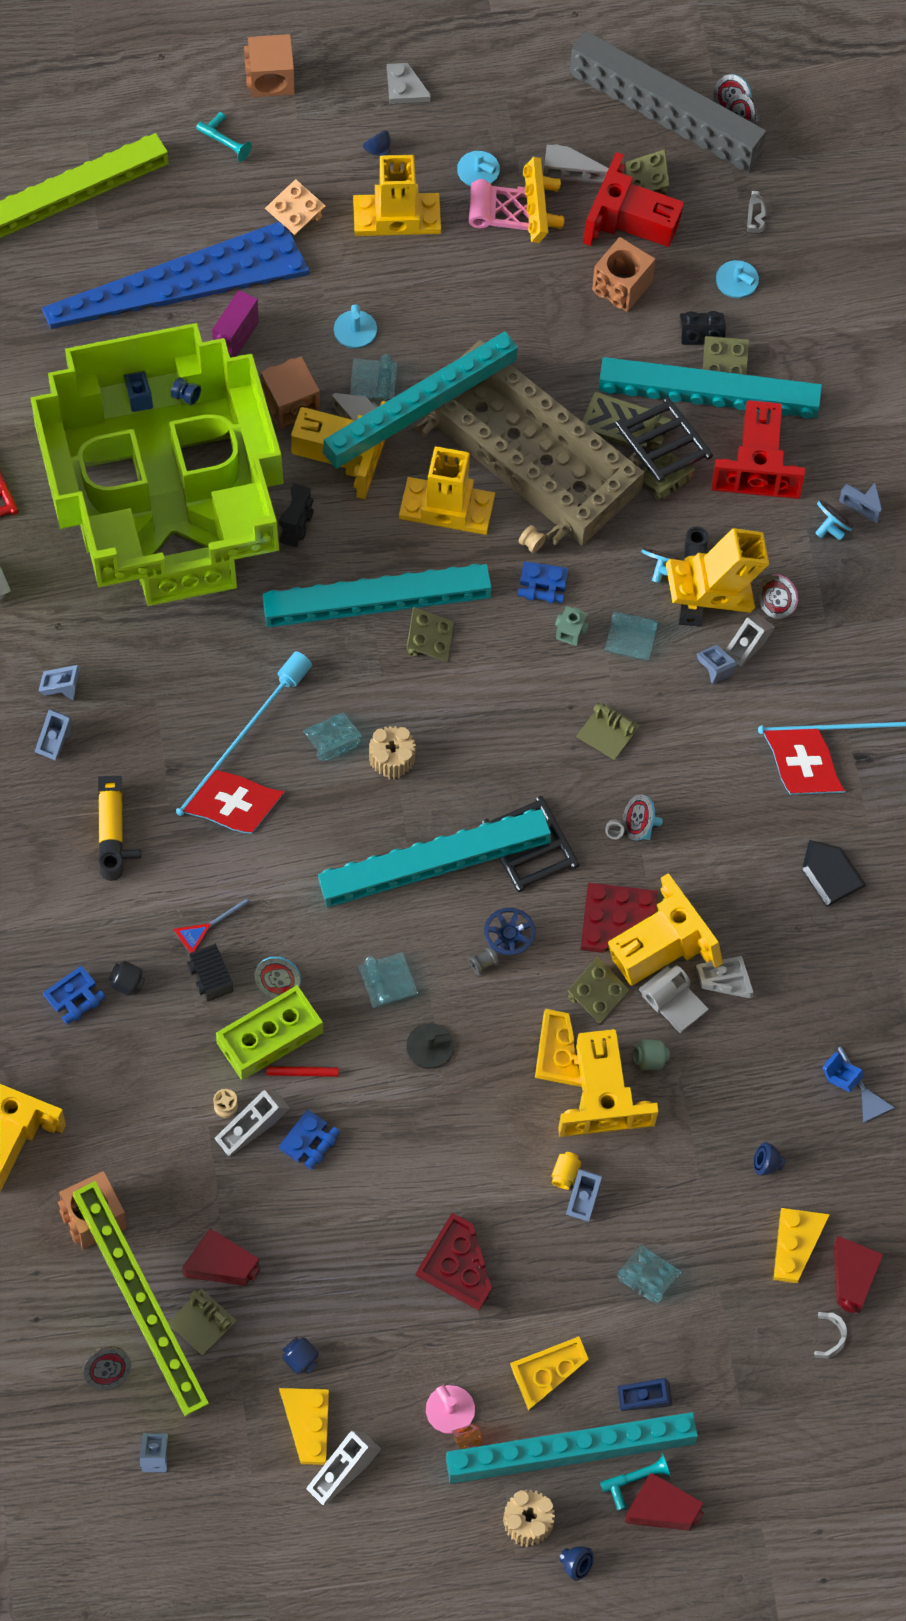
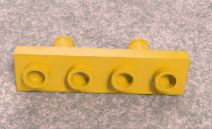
M532 157L523 169V176L526 182L525 195L527 196L528 203L526 211L529 214L528 231L531 234V242L540 243L548 234V227L561 229L564 225V216L552 215L546 212L544 190L557 192L560 189L561 182L559 178L543 176L541 158Z

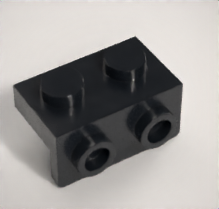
M694 311L680 313L682 345H704L705 336L725 338L726 323L723 313L717 311H709L708 313H697Z

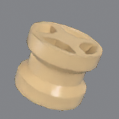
M533 525L527 527L519 538V543L522 546L526 545L533 554L546 541V535L538 533Z
M230 1089L217 1091L213 1098L216 1114L223 1118L233 1116L238 1109L235 1092Z

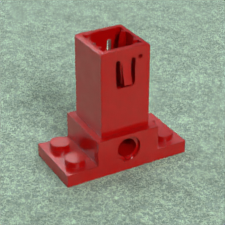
M616 152L587 217L583 244L591 246L594 238H599L601 230L614 235L618 229L670 247L680 224L684 202L632 184L633 177L623 174L626 166L623 164L624 155Z
M747 401L743 422L742 446H739L737 461L715 459L711 491L800 499L805 468L795 465L783 466L784 450H779L782 404ZM757 409L760 410L759 419H757ZM768 410L771 411L770 420H767Z

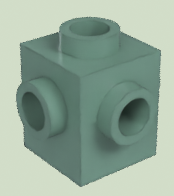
M566 606L564 613H559L555 626H558L556 639L577 646L581 636H586L590 625L587 622L588 613L579 608Z

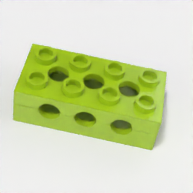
M298 985L216 1032V1041L233 1069L243 1081L323 1033V1022Z

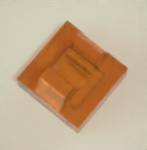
M475 1423L452 1430L454 1441L459 1449H466L469 1442L474 1443L475 1447L481 1446L482 1435Z

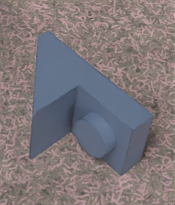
M875 483L866 494H863L858 488L846 484L841 490L839 501L873 522L878 523L882 508Z
M718 645L697 653L698 661L709 671L712 684L733 675L737 663Z
M74 665L43 671L38 692L44 696L63 693L73 700L80 666Z
M49 709L35 752L50 759L58 760L65 738L71 736V717Z
M579 1168L566 1215L590 1221L603 1175Z
M143 1433L140 1453L142 1472L167 1471L168 1434Z

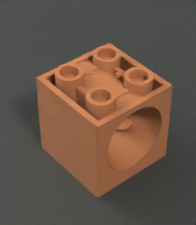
M290 34L248 37V46H244L245 72L247 75V89H251L252 97L293 95L294 66Z
M619 237L595 265L592 290L599 297H604L612 302L615 307L622 308L628 312L653 283L655 258ZM616 274H625V275H628V276H630V277H629V278H619V277H617V276H615V275H616Z
M302 356L296 359H289L275 367L270 366L261 372V386L265 400L279 430L295 424L301 407L320 411V391Z
M104 1171L59 1192L61 1201H58L61 1217L65 1223L68 1222L74 1243H80L83 1250L96 1244V1241L86 1221L75 1216L79 1207L73 1197V1192L94 1181L97 1182L121 1232L127 1229L125 1212Z

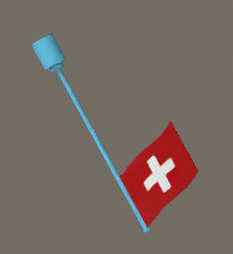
M295 651L279 670L278 676L280 677L279 681L281 684L182 807L176 809V813L179 816L184 815V813L198 816L231 830L252 834L283 796L285 791L267 788L244 777L218 771L217 769L284 686L296 687L310 670L312 663L305 655Z
M906 722L763 727L761 725L758 728V732L764 734L770 745L781 780L790 795L844 793L846 791L836 776L829 749L819 730L904 727Z

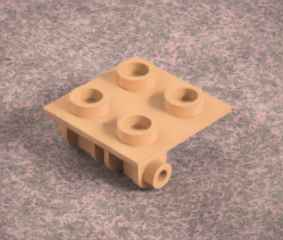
M295 179L265 209L290 232L296 235L311 220H320L322 217L321 210L326 206Z

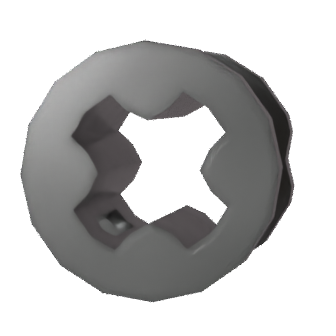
M490 946L486 947V951L476 956L471 955L468 957L472 969L478 976L482 974L483 970L500 964L495 951Z

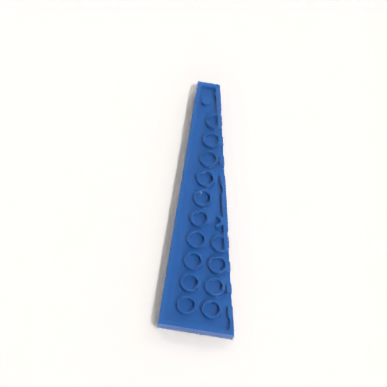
M276 222L44 306L42 310L50 328L53 329L83 321L96 320L104 315H120V312L132 310L135 312L141 310L142 307L152 305L158 307L212 294L225 293L233 288H249V285L262 283V285L268 284L271 280L281 278L287 280L309 275V268L290 231L280 222Z

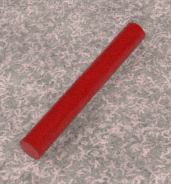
M267 1066V1076L338 1077L339 1067Z

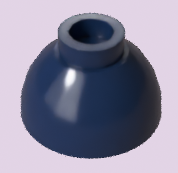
M384 130L363 143V148L372 155H378L379 158L380 156L387 155L391 152L389 149L391 144L389 132Z
M768 1142L762 1143L757 1148L753 1160L756 1174L765 1176L774 1173L776 1170L783 1169L785 1158L780 1155L778 1149Z
M577 1546L571 1549L566 1548L560 1555V1562L563 1563L566 1574L574 1581L583 1579L589 1573L594 1560L593 1551L585 1546Z

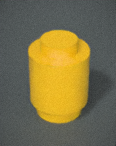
M571 1152L559 1154L551 1175L553 1185L569 1190L571 1185H574L578 1170L582 1164L578 1160V1155Z

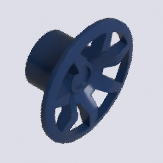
M502 908L495 911L487 919L484 935L488 945L496 952L503 955H517L523 953L532 945L536 929L533 920L524 911L517 908ZM502 913H514L509 923L501 915ZM518 914L523 916L528 923L517 926ZM497 916L501 927H489L491 921ZM531 927L530 939L521 935V932ZM489 932L498 934V938L494 943L489 937ZM521 942L526 943L522 948L517 949Z

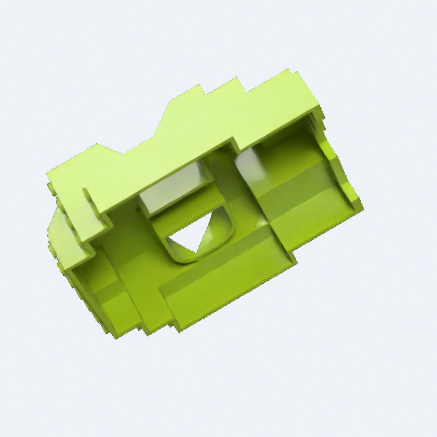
M197 323L65 349L68 369L48 373L51 393L30 398L35 428L60 529L77 525L81 526L87 553L90 552L98 588L139 579L140 585L143 587L147 606L237 588L234 560L279 551L277 521L267 487L284 484L281 452L253 355L247 354L230 358L225 338L202 342ZM145 371L152 394L153 408L132 412L123 375ZM178 377L186 379L190 384L196 383L201 385V395L195 405L191 406L186 404L183 399L177 400L171 397L172 386ZM231 439L233 453L227 461L212 467L192 471L186 470L181 448ZM133 458L138 481L117 486H100L89 479L85 467ZM173 533L206 547L164 556L163 552L156 554Z

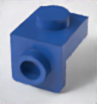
M835 1052L823 1066L828 1082L850 1093L865 1076L862 1069L845 1062L838 1052Z

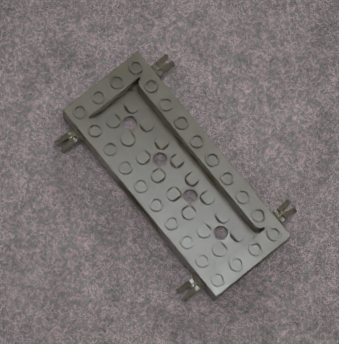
M479 340L461 357L483 345L484 342ZM511 364L425 415V419L415 426L417 433L422 431V437H426L436 426L556 524L551 531L546 533L548 540L553 538L554 545L568 534L583 546L642 490L644 471L638 466L643 462L635 452L626 458ZM484 406L487 408V411L480 413L476 411V408ZM516 432L520 437L511 439L508 437V434ZM550 459L552 464L545 466L540 461ZM581 485L585 488V491L576 492L573 488Z

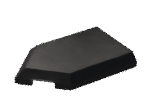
M809 840L802 871L826 907L866 886L842 848Z

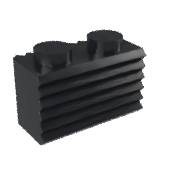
M216 943L189 953L190 961L187 962L190 974H196L198 982H195L200 996L205 995L206 1000L210 1001L234 991L233 982Z

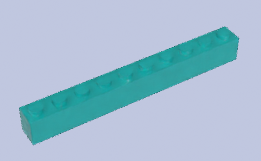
M504 331L325 438L323 454L335 469L339 468L514 363L517 358L518 346Z
M603 357L598 391L608 394H626L631 397L643 396L650 399H665L669 397L672 402L683 401L691 402L695 405L706 404L719 408H736L737 410H745L748 400L782 404L781 415H794L809 419L817 418L822 384Z
M472 564L468 567H449L445 570L437 571L431 569L422 573L408 572L399 576L385 575L376 579L362 578L353 582L339 581L330 585L317 584L307 588L294 587L284 591L271 590L263 593V607L266 625L269 628L413 609V607L421 608L490 599L491 583L487 564Z
M531 809L516 817L507 816L495 823H483L478 828L471 830L462 829L454 835H442L430 842H418L406 849H394L389 854L382 856L373 855L365 861L358 863L349 862L341 868L326 869L318 874L319 884L326 906L329 908L551 843V833L543 810Z
M693 1412L447 1451L446 1465L449 1482L454 1484L695 1445L698 1435Z

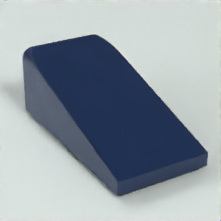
M145 371L124 374L123 377L131 411L152 409V394Z
M666 1378L618 1386L621 1411L672 1406L670 1383Z

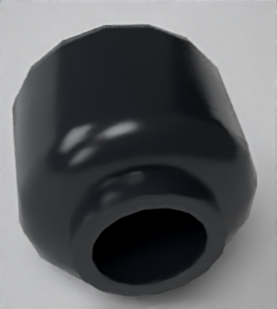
M122 961L120 964L116 963L108 978L111 981L112 989L127 996L132 995L135 990L140 992L145 982V979L142 978L143 970L127 961Z

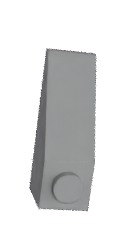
M558 144L546 146L544 176L568 181L603 183L609 168L568 146Z
M264 1089L214 1139L228 1156H232L272 1127L290 1110V1107L277 1091Z
M351 1431L306 1489L322 1505H326L367 1468L381 1448L365 1432Z

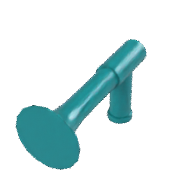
M219 112L208 125L202 121L197 124L196 129L234 150L238 154L237 159L239 162L244 161L249 156L252 149L251 142L237 143L215 129L226 119L222 112Z
M662 1453L661 1458L656 1463L625 1475L622 1474L600 1482L603 1493L611 1490L617 1507L616 1510L622 1511L628 1507L625 1504L620 1487L648 1477L650 1473L654 1475L666 1474L670 1478L671 1475Z

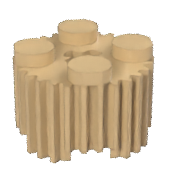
M389 726V728L385 727L384 730L377 729L373 733V739L369 743L370 766L375 768V771H379V774L383 773V776L388 777V779L391 777L393 780L396 777L400 779V776L404 775L405 771L409 772V769L415 763L416 745L413 736H410L409 730L405 727L397 729L396 726L394 728Z
M520 1490L514 1494V1498H510V1502H507L503 1522L505 1531H508V1536L511 1535V1539L516 1541L515 1544L520 1543L521 1546L525 1544L526 1547L529 1545L534 1546V1543L539 1544V1541L543 1542L544 1538H548V1535H551L555 1519V1511L553 1510L551 1500L547 1496L543 1497L542 1493L537 1494V1491L533 1493L532 1490L529 1492ZM527 1515H531L534 1518L531 1522L525 1521Z

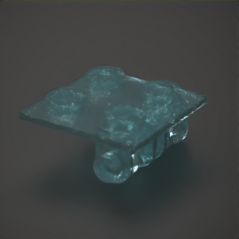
M383 354L379 360L353 359L350 395L381 400H391L394 398L397 362L393 361L389 354Z
M614 611L604 651L649 661L658 621L640 616L637 617L634 614L628 615L620 611Z
M344 712L303 730V733L318 751L316 754L319 761L324 760L325 762L335 757V754L339 756V748L343 753H346V750L349 751L359 747V744L362 743L361 738H363Z
M403 952L378 960L370 956L365 959L364 964L358 966L373 1008L418 994Z
M640 1245L617 1272V1277L621 1279V1283L626 1284L630 1288L633 1286V1291L640 1288L638 1294L641 1295L645 1292L643 1296L650 1300L651 1303L656 1302L659 1304L663 1294L679 1276L681 1271Z

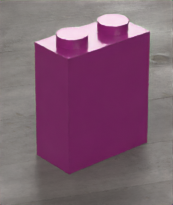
M238 290L212 329L213 340L225 338L230 358L238 355L259 323L258 299Z

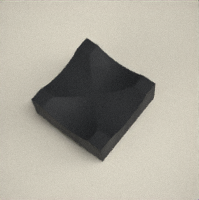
M293 483L291 488V504L281 514L279 519V525L283 529L280 543L297 548L299 540H304L307 530L305 527L306 522H310L313 517L314 509H312L314 498L311 497V488Z

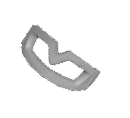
M752 191L749 202L747 231L751 233L763 232L766 226L762 220L767 216L766 204L763 197L759 195V191ZM761 203V213L754 217L760 223L759 228L756 225H751L753 204Z
M818 1312L819 1319L832 1321L841 1332L839 1343L826 1352H814L815 1358L829 1359L836 1356L843 1349L847 1337V1327L840 1316L834 1313Z

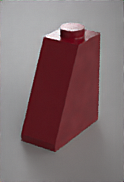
M211 1228L182 1267L183 1275L187 1278L246 1286L250 1280L254 1281L260 1272L259 1259Z
M837 1236L833 1247L837 1304L847 1312H857L860 1314L883 1254Z
M650 1473L628 1510L625 1522L634 1525L689 1531L693 1524L698 1526L704 1515V1512L701 1511L703 1502Z

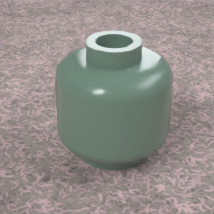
M659 1039L641 1040L637 1046H634L632 1051L634 1064L643 1071L661 1070L670 1057L669 1049Z

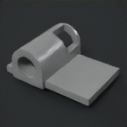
M676 965L672 969L668 966L639 988L642 997L657 1013L660 1012L680 1034L709 1011L689 989L690 979L687 974Z

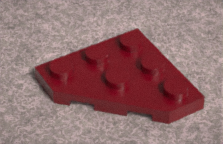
M588 883L580 950L604 953L610 949L608 944L610 940L656 913L658 891Z
M451 1213L418 1268L416 1277L480 1311L492 1291V1286L477 1241L475 1228L469 1221Z

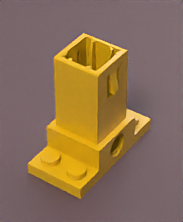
M414 155L380 156V185H375V195H353L355 236L441 234L439 193H418V184H416ZM391 162H393V169H394V170H391V169H390V163H391ZM401 162H404L403 170H401Z
M301 407L291 433L292 454L331 464L323 454L324 439L355 420ZM385 440L340 466L346 468V475L356 477L354 488L357 489V498L366 499Z
M435 447L428 480L407 478L399 519L487 535L495 492L473 488L474 479H469V452ZM456 457H458V464H455Z
M733 528L707 554L698 553L691 561L670 559L666 563L672 602L751 613L755 609L751 582L769 565L764 533Z
M669 873L661 877L662 888L660 890L665 898L657 904L658 912L608 942L613 962L631 986L681 956H684L687 961L701 953L706 963L711 962L714 968L723 964L718 940Z
M616 1030L580 1033L576 1045L583 1090L579 1106L580 1112L578 1109H570L561 1114L558 1127L559 1137L655 1126L658 1115L657 1103L641 1101L633 1105L630 1087H624Z
M0 1084V1192L26 1139L32 1141L40 1125L51 1133H55V1131L63 1133L66 1126L61 1108Z

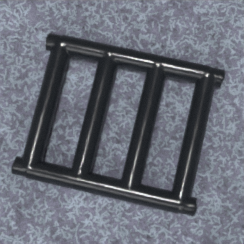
M669 397L665 398L662 404L624 422L621 420L615 422L618 431L658 483L663 482L666 476L704 458L709 460L713 457L710 449ZM668 410L675 418L638 437H634L629 430ZM680 426L687 434L650 453H646L641 446ZM692 442L699 450L660 470L653 462Z
M543 796L537 797L535 799L536 802L496 819L481 821V824L487 822L495 823L501 821L504 817H516L531 809L543 810L548 827L551 829L556 840L512 859L508 855L499 858L518 893L524 891L525 886L567 868L576 869L580 866ZM561 848L566 857L565 860L523 878L519 877L515 869L519 865Z

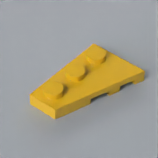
M545 1009L535 1078L582 1087L569 1013Z
M781 1208L773 1280L798 1283L830 1214Z
M579 1336L510 1363L528 1411L588 1361V1356Z

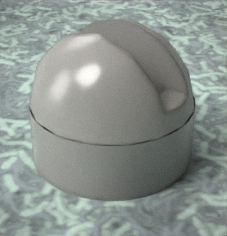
M617 819L610 820L606 824V835L611 839L621 838L624 834L623 823ZM609 826H619V827H621V829H620V828H615V827H610V828H609Z

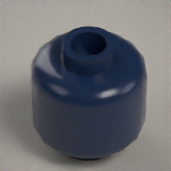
M295 1337L282 1349L285 1352L282 1356L284 1362L296 1374H300L303 1371L308 1374L318 1365L315 1360L318 1358L319 1352L304 1337L300 1339Z

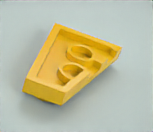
M279 1388L300 1463L325 1465L329 1390Z

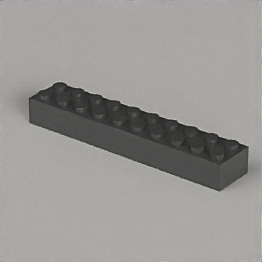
M587 31L583 33L572 47L570 74L576 79L583 80L594 89L601 90L612 99L619 100L630 109H635L644 114L648 119H653L662 124L666 129H671L680 134L684 139H689L698 144L700 148L707 149L716 154L718 158L725 159L734 164L738 169H743L749 173L762 157L766 130Z

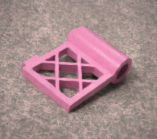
M484 179L474 181L471 184L469 224L475 228H486L490 225L528 230L529 214L526 211L527 205L523 207L517 201L519 197L527 198L525 187L518 186L517 189L492 186ZM496 194L505 195L509 200L502 204L496 198ZM511 203L519 209L514 214L506 208ZM502 211L508 218L505 220L495 219V214ZM523 213L528 218V223L520 222L516 217Z

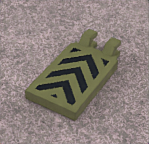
M595 392L582 422L604 440L631 448L618 431L615 422L618 420L624 422L649 409ZM658 415L629 430L634 437H638L672 421V419ZM656 437L641 446L650 450H656L664 446V437Z

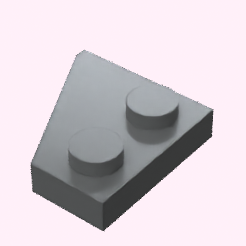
M408 63L387 64L389 104L430 102V93Z
M742 956L722 959L723 964L717 968H714L711 962L696 964V972L702 989L753 998L754 992Z

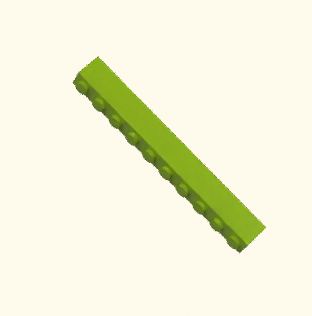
M154 133L150 136H144L134 143L126 144L118 150L105 153L102 157L93 161H87L77 168L69 169L54 178H48L38 185L30 186L15 195H9L0 201V238L168 165V152L158 135Z
M94 1181L74 1191L73 1197L184 1416L186 1417L207 1406L209 1403L97 1182Z

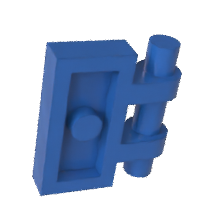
M524 561L520 585L528 586V588L519 587L518 596L527 597L526 600L532 601L533 599L547 600L546 603H563L564 594L555 593V591L565 592L568 568ZM535 588H543V589H549V590H548V591H541V590H535Z
M82 966L43 992V996L57 1013L65 1008L69 1013L62 1017L66 1025L74 1020L77 1022L82 1018V1014L91 1008L95 1009L100 1005L99 1002L106 998L101 990L94 995L91 993L90 990L96 987V983ZM83 996L86 1001L76 1007L73 1002Z
M307 1109L279 1145V1150L298 1163L303 1156H306L309 1159L304 1165L312 1170L316 1164H320L324 1159L323 1155L328 1148L333 1147L337 1142L336 1138L340 1131L332 1127L329 1133H325L323 1130L326 1128L327 1122ZM316 1139L321 1141L316 1149L310 1148Z

